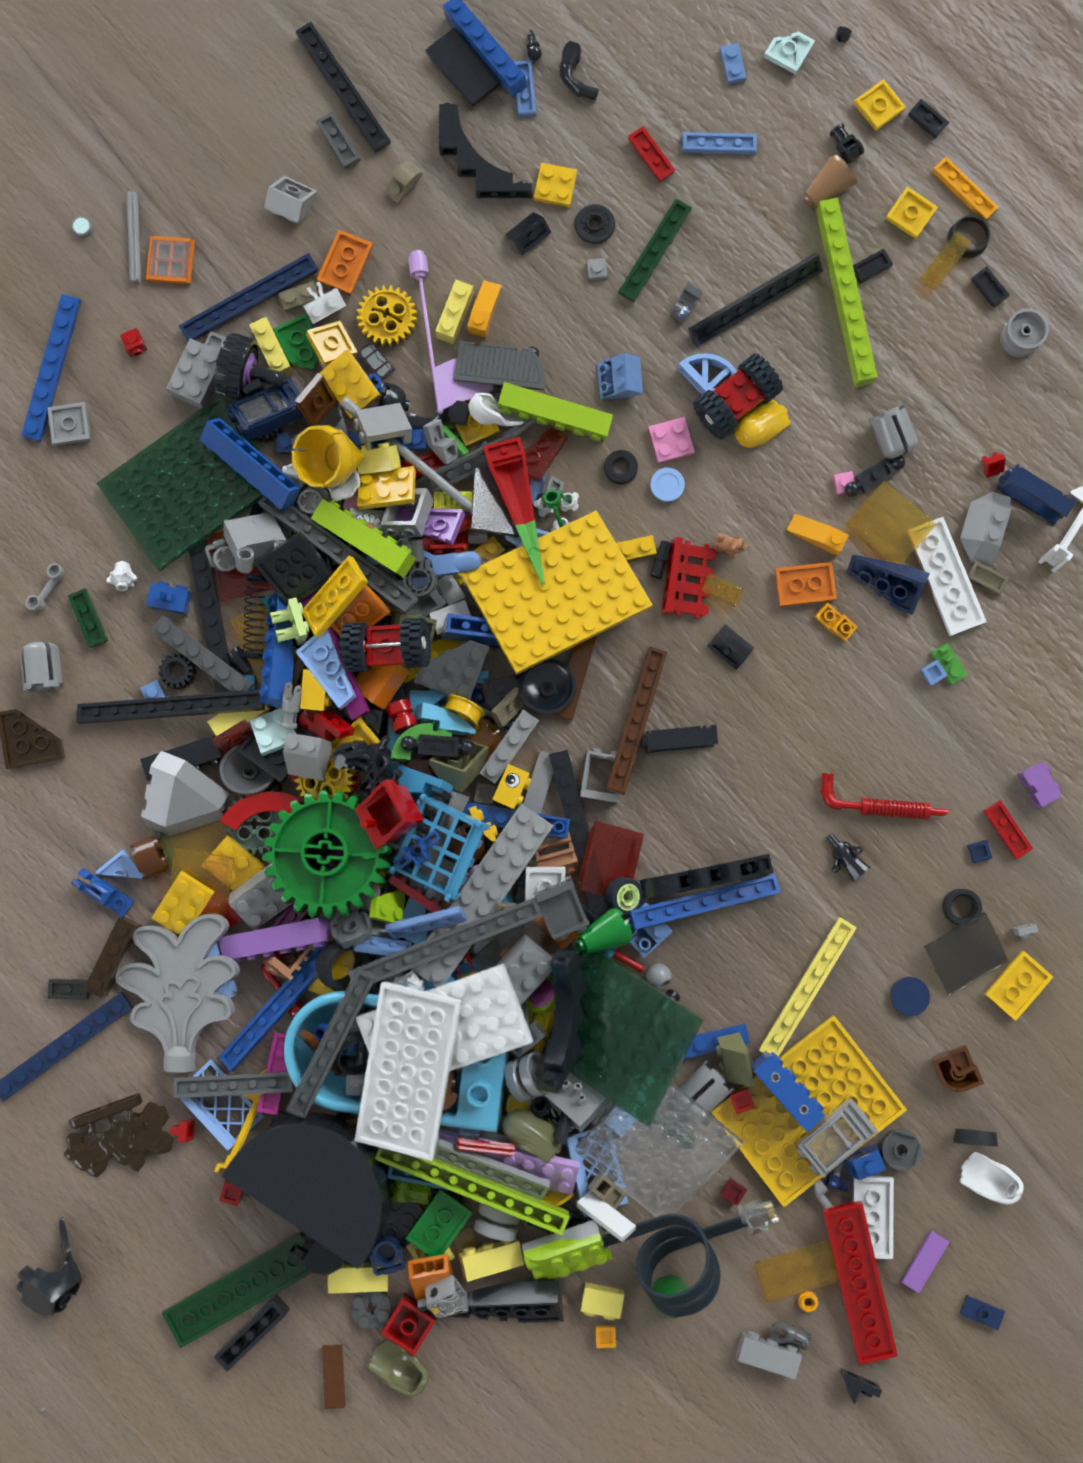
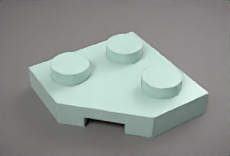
M800 32L792 33L791 36L783 38L781 36L776 37L766 50L764 58L796 75L814 45L815 40Z

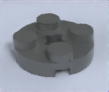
M351 911L349 916L341 915L337 919L338 923L335 927L333 925L331 929L335 941L345 949L366 941L372 936V922L369 916L358 911Z
M891 1130L881 1143L882 1158L889 1166L896 1170H907L913 1165L915 1166L921 1158V1145L915 1135L907 1130ZM903 1144V1148L906 1151L898 1155L896 1148Z
M384 1291L358 1292L351 1306L353 1319L362 1329L381 1327L388 1320L391 1312V1300ZM368 1303H371L372 1306L376 1305L377 1308L374 1309L373 1313L367 1311Z

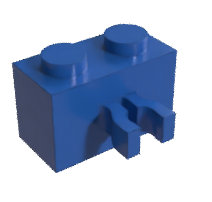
M158 581L157 584H150L146 606L151 609L188 615L193 593L187 590L188 587L176 585L175 588L170 587L168 583Z

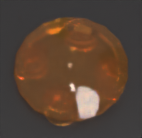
M480 719L476 734L463 736V738L489 746V757L500 744L501 735L495 724L493 725L488 720Z

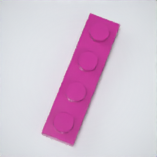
M274 1033L266 1073L287 1072L284 1060L286 1034ZM283 1093L261 1094L258 1112L278 1115Z

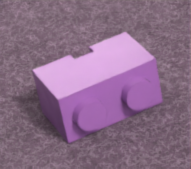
M1043 762L1037 763L1017 774L1024 788L1029 787L1031 793L1028 795L1036 808L1043 807L1062 797L1060 786L1056 781H1053L1050 776L1051 771L1046 764L1044 765Z

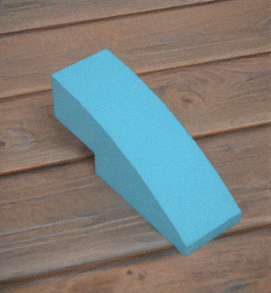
M428 703L416 705V721L433 723V731H436V729H447L448 732L456 735L471 736L476 734V730L468 722L447 709Z

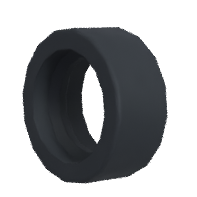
M955 889L945 896L942 904L943 913L946 919L953 924L960 926L971 925L981 916L982 902L979 896L971 890ZM958 896H966L973 903V912L967 918H957L951 911L952 901Z

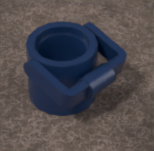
M393 1236L381 1237L377 1241L373 1253H370L374 1274L387 1275L403 1270L405 1268V1259L399 1241ZM400 1256L401 1264L396 1265L395 1263Z

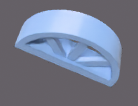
M706 353L696 354L684 359L679 363L677 369L701 394H704L709 389L715 390L714 387L724 377L728 375L730 378L737 372L734 366L724 358ZM702 364V376L692 366ZM708 365L722 370L710 383H708Z

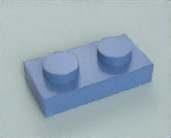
M739 44L721 46L720 54L728 85L746 81L747 76Z

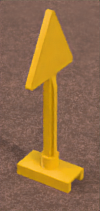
M261 1094L241 1095L252 1100L253 1104L231 1154L227 1156L225 1162L217 1163L215 1172L224 1171L243 1147L258 1113Z

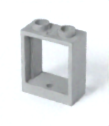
M415 488V503L386 507L380 525L387 536L422 537L434 501L427 488ZM400 506H417L412 521H395Z
M591 748V751H587L580 798L618 803L620 795L614 792V794L586 790L591 758L615 761L617 754L615 751L605 754L602 753L603 750Z

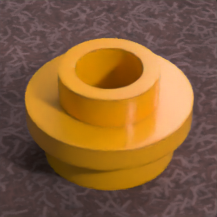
M810 1291L803 1292L798 1298L799 1307L805 1312L814 1311L818 1306L817 1296ZM810 1298L811 1303L805 1304V1299Z

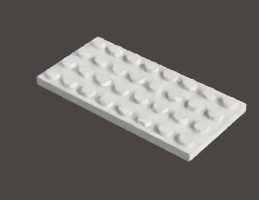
M504 963L425 991L462 1000L449 1071L533 1042ZM377 1009L356 1017L368 1052H370Z
M381 983L355 1141L431 1161L434 1159L462 1000L392 983Z

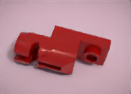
M305 709L299 718L301 726L308 729L310 733H313L318 738L327 741L353 736L355 728L330 709L320 712Z

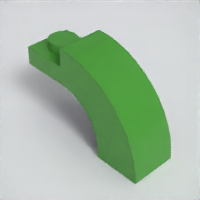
M433 723L413 726L397 739L392 749L391 761L410 763L412 751L403 750L400 744L405 736H412L415 740H418L419 734L452 737V733L448 732L447 729H436V731H433Z

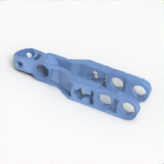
M423 550L424 558L430 559L437 579L441 576L477 570L481 566V557L473 551L434 556ZM366 556V560L371 564H381L372 557ZM428 576L412 579V586L417 589L424 588L426 585L431 586L432 584L428 583ZM403 580L396 581L398 584L404 587Z

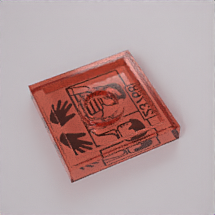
M244 719L211 740L217 748L226 754L233 747L242 744L253 729L251 724Z

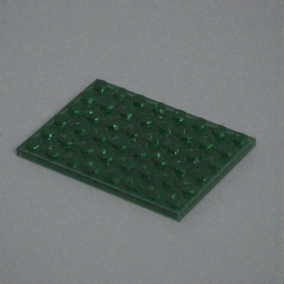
M220 395L97 482L99 488L159 571H162L223 527L224 521L234 519L264 497L258 489L248 483L244 477L235 472L229 464L221 460L215 452L207 448L200 440L206 422L221 418L237 432L235 422L231 423L227 414L230 412L229 407ZM253 440L248 441L253 447H255L260 453H262Z
M575 939L570 943L567 950L576 951L587 989L579 1001L585 1017L577 1032L582 1052L570 1073L645 1126H650L704 1019L602 952L597 951L588 954L580 952L576 947L575 941L577 940ZM553 1027L551 1029L548 1039H551Z

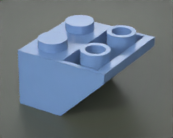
M622 353L597 363L600 400L627 399L643 394L639 356Z
M644 902V903L641 905L640 908L646 907V906H649V905H648L646 902ZM630 916L626 919L630 924L633 936L629 942L644 958L673 932L666 923L634 931Z

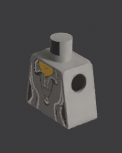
M454 1275L426 1286V1298L419 1299L417 1302L420 1312L431 1310L437 1318L469 1311L467 1293Z

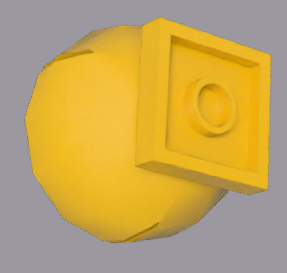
M329 425L306 428L297 436L292 447L293 449H306V451L292 450V466L300 480L315 488H331L343 485L365 458L364 454L342 430Z

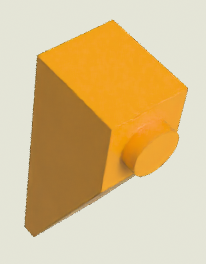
M483 281L467 325L468 334L487 338L502 285Z
M794 514L786 530L834 556L841 552L849 537L848 534L832 526L798 514Z

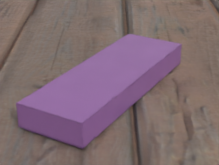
M931 1230L902 1277L901 1282L920 1293L948 1246L949 1241Z

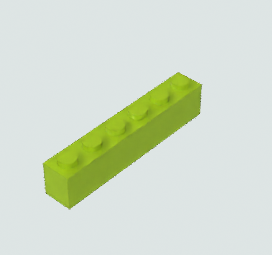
M506 382L503 384L496 408L500 409V412L510 415L513 413L524 420H529L530 418L536 420L538 424H550L561 431L567 429L573 431V434L577 436L587 435L592 440L599 442L605 441L613 418V414Z
M322 499L311 516L312 520L405 578L417 559L411 555V549L405 545H402L400 548L396 545L398 541L389 535L387 538L383 537V532L376 527L370 529L368 527L369 523L359 517L356 520L353 518L355 514L346 508L344 511L340 510L341 506L333 500L327 502Z

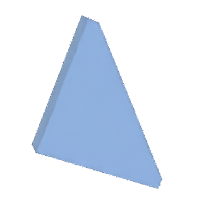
M121 850L95 872L97 875L143 879L142 877L145 876L143 872L139 873L135 862L125 850Z

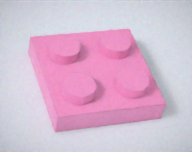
M685 417L648 426L658 464L695 453Z

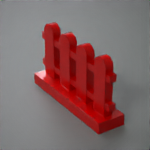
M675 537L671 540L661 614L670 615L675 611L676 616L686 613L694 615V619H699L700 616L708 614L709 607L701 604L702 597L706 598L712 592L709 586L704 585L705 579H710L714 575V570L711 567H707V560L711 561L717 556L716 551L709 548L710 544H704L703 547L691 545V541L688 540L684 544L683 538ZM689 557L702 559L701 565L688 563ZM686 576L699 578V583L685 582ZM683 595L697 596L696 603L684 601Z

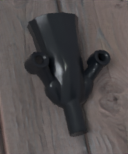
M833 833L827 837L834 846V864L832 867L834 873L841 870L839 865L841 862L854 882L871 868L857 855L862 853V846H852L849 842H840Z

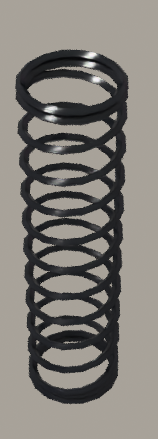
M248 574L244 577L246 580L250 581L245 583V587L249 589L246 590L244 593L250 597L244 599V601L249 604L244 606V609L249 612L245 613L243 616L250 620H246L243 622L244 625L249 626L248 628H245L243 631L250 635H246L243 637L245 641L249 642L245 643L243 647L249 650L244 651L242 653V657L248 659H262V653H253V651H264L263 649H253L246 647L245 645L263 644L264 642L251 641L245 638L251 636H264V634L246 632L245 630L254 628L263 629V626H252L246 624V622L264 621V619L250 618L245 615L252 613H265L264 611H253L246 609V607L265 605L261 603L257 604L246 601L250 598H265V596H254L247 594L246 592L253 590L265 591V589L252 588L246 585L250 583H265L264 580L266 579L263 575Z

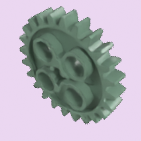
M270 812L269 819H263L259 813L245 822L254 821V818H256L257 822H272L281 825L282 820L278 815L279 812ZM241 825L238 831L230 827L224 830V832H230L229 836L248 852L251 849L253 855L256 854L258 849L261 854L264 853V848L271 851V848L264 844L265 838L260 836L259 832L262 828L269 830V837H273L275 834L267 825H258L256 829L254 825ZM244 827L250 830L248 838H243L240 835V830Z

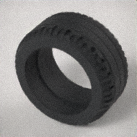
M334 939L327 943L320 951L319 956H317L316 973L320 981L333 991H346L351 981L349 974L337 980H334L332 976V966L336 958L343 952L352 951L354 954L352 970L370 963L371 960L368 953L354 951V946L347 949L342 948Z

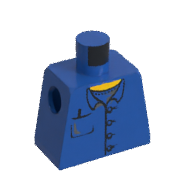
M876 1143L852 1153L844 1160L849 1176L858 1180H863L886 1169Z

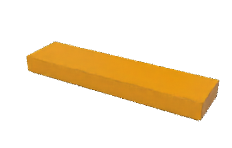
M947 157L939 162L931 171L984 221L989 219L998 210L999 207Z

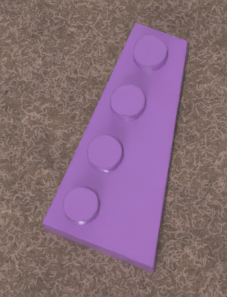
M400 507L395 521H412L416 508ZM431 508L422 536L453 545L465 516L464 511L459 509Z

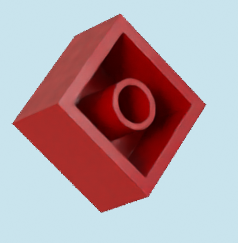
M404 1292L384 1324L381 1334L412 1355H415L436 1322L437 1317L431 1310L420 1312L417 1300Z

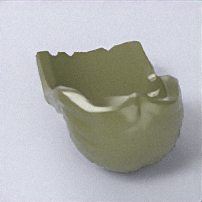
M524 1109L512 1110L504 1118L502 1131L519 1149L537 1156L546 1164L551 1161L554 1154L560 1152L561 1144L555 1142L557 1129L552 1124Z
M385 1339L381 1345H378L373 1350V1357L370 1359L371 1362L368 1363V1369L377 1374L392 1389L407 1396H416L425 1390L428 1385L429 1374L424 1364L414 1355L389 1339Z

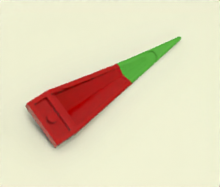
M517 437L483 446L491 475L537 576L544 586L526 456L521 439Z

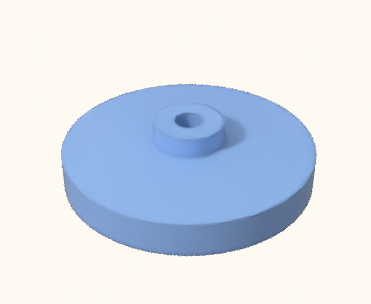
M662 468L653 475L650 487L653 495L658 500L672 502L682 495L685 482L683 476L677 470Z

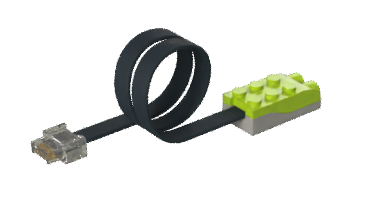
M757 1200L739 1205V1217L703 1229L695 1221L681 1214H665L635 1224V1231L624 1241L661 1229L644 1242L636 1261L639 1282L654 1306L662 1313L674 1317L689 1316L706 1308L716 1296L720 1284L719 1262L708 1239L747 1227L749 1236L767 1231V1225L779 1221L772 1201L758 1204ZM592 1220L564 1230L563 1235L554 1233L522 1244L526 1266L529 1271L532 1270L536 1280L540 1278L554 1279L566 1277L576 1271H584L588 1267L597 1264H605L613 1259L610 1246L621 1241L611 1233L606 1234L601 1225ZM699 1242L705 1246V1268L700 1279L691 1288L670 1295L659 1294L652 1290L653 1272L657 1264L666 1255Z

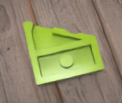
M396 889L395 891L371 898L369 918L387 924L403 920L405 893L400 889Z

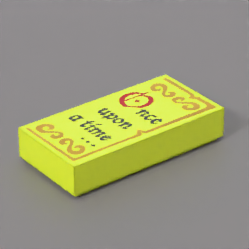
M472 491L460 492L472 502ZM434 492V509H459L468 512L445 492Z

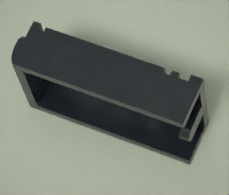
M716 724L710 725L708 728L705 725L702 727L652 730L650 733L646 731L641 739V747L645 749L646 753L714 747V744H718Z

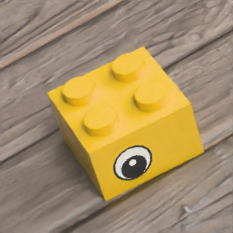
M508 764L492 800L515 810L523 802L524 796H521L523 790H528L532 781L529 778L530 773Z

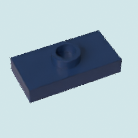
M966 1294L960 1314L999 1330L1005 1311Z

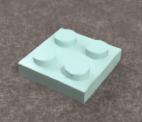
M282 708L250 720L262 756L283 749L287 733L296 734L295 729L280 726L283 717Z

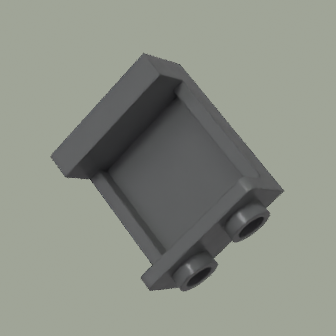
M571 879L534 893L553 940H563L568 937L569 933L573 931L580 933L587 929L586 926L590 925Z

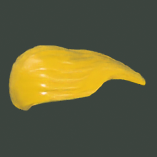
M775 400L761 403L738 422V427L734 430L736 440L745 448L756 447L768 442L791 425L787 415V408L778 404Z

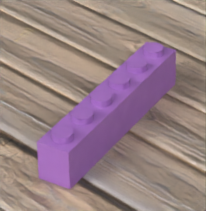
M320 917L221 937L219 941L221 955L228 956L237 963L242 962L243 957H247V960L258 959L259 954H263V957L274 956L275 951L284 954L292 952L291 948L295 947L296 951L308 949L310 944H313V948L325 946L326 941L332 940L329 919Z

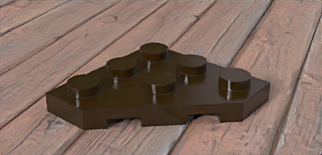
M18 709L0 712V736L6 769L65 758L62 739Z

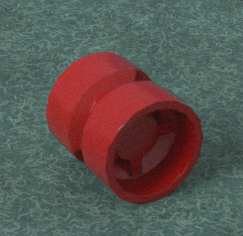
M410 699L398 700L386 706L389 718L393 719L391 725L395 734L404 733L409 728L418 725L415 715L411 714L413 708Z

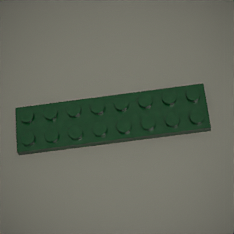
M301 1232L165 1309L162 1315L179 1347H184L313 1273L300 1265L289 1252L294 1243L302 1246L305 1242V1239L300 1236Z

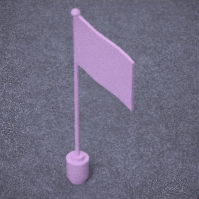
M415 250L410 252L408 258L410 276L419 281L437 403L436 413L441 415L443 410L453 406L456 400L468 401L476 393H490L494 388L493 385L454 381L457 358L435 367L422 281L429 275L427 256L422 250Z

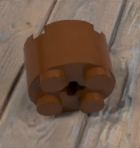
M151 836L130 844V848H135L132 856L138 871L145 874L142 877L144 881L167 872V868L170 865L167 857L162 856L160 852L163 847L159 838Z

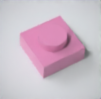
M853 471L833 476L837 495L845 493L844 488L848 482H855Z

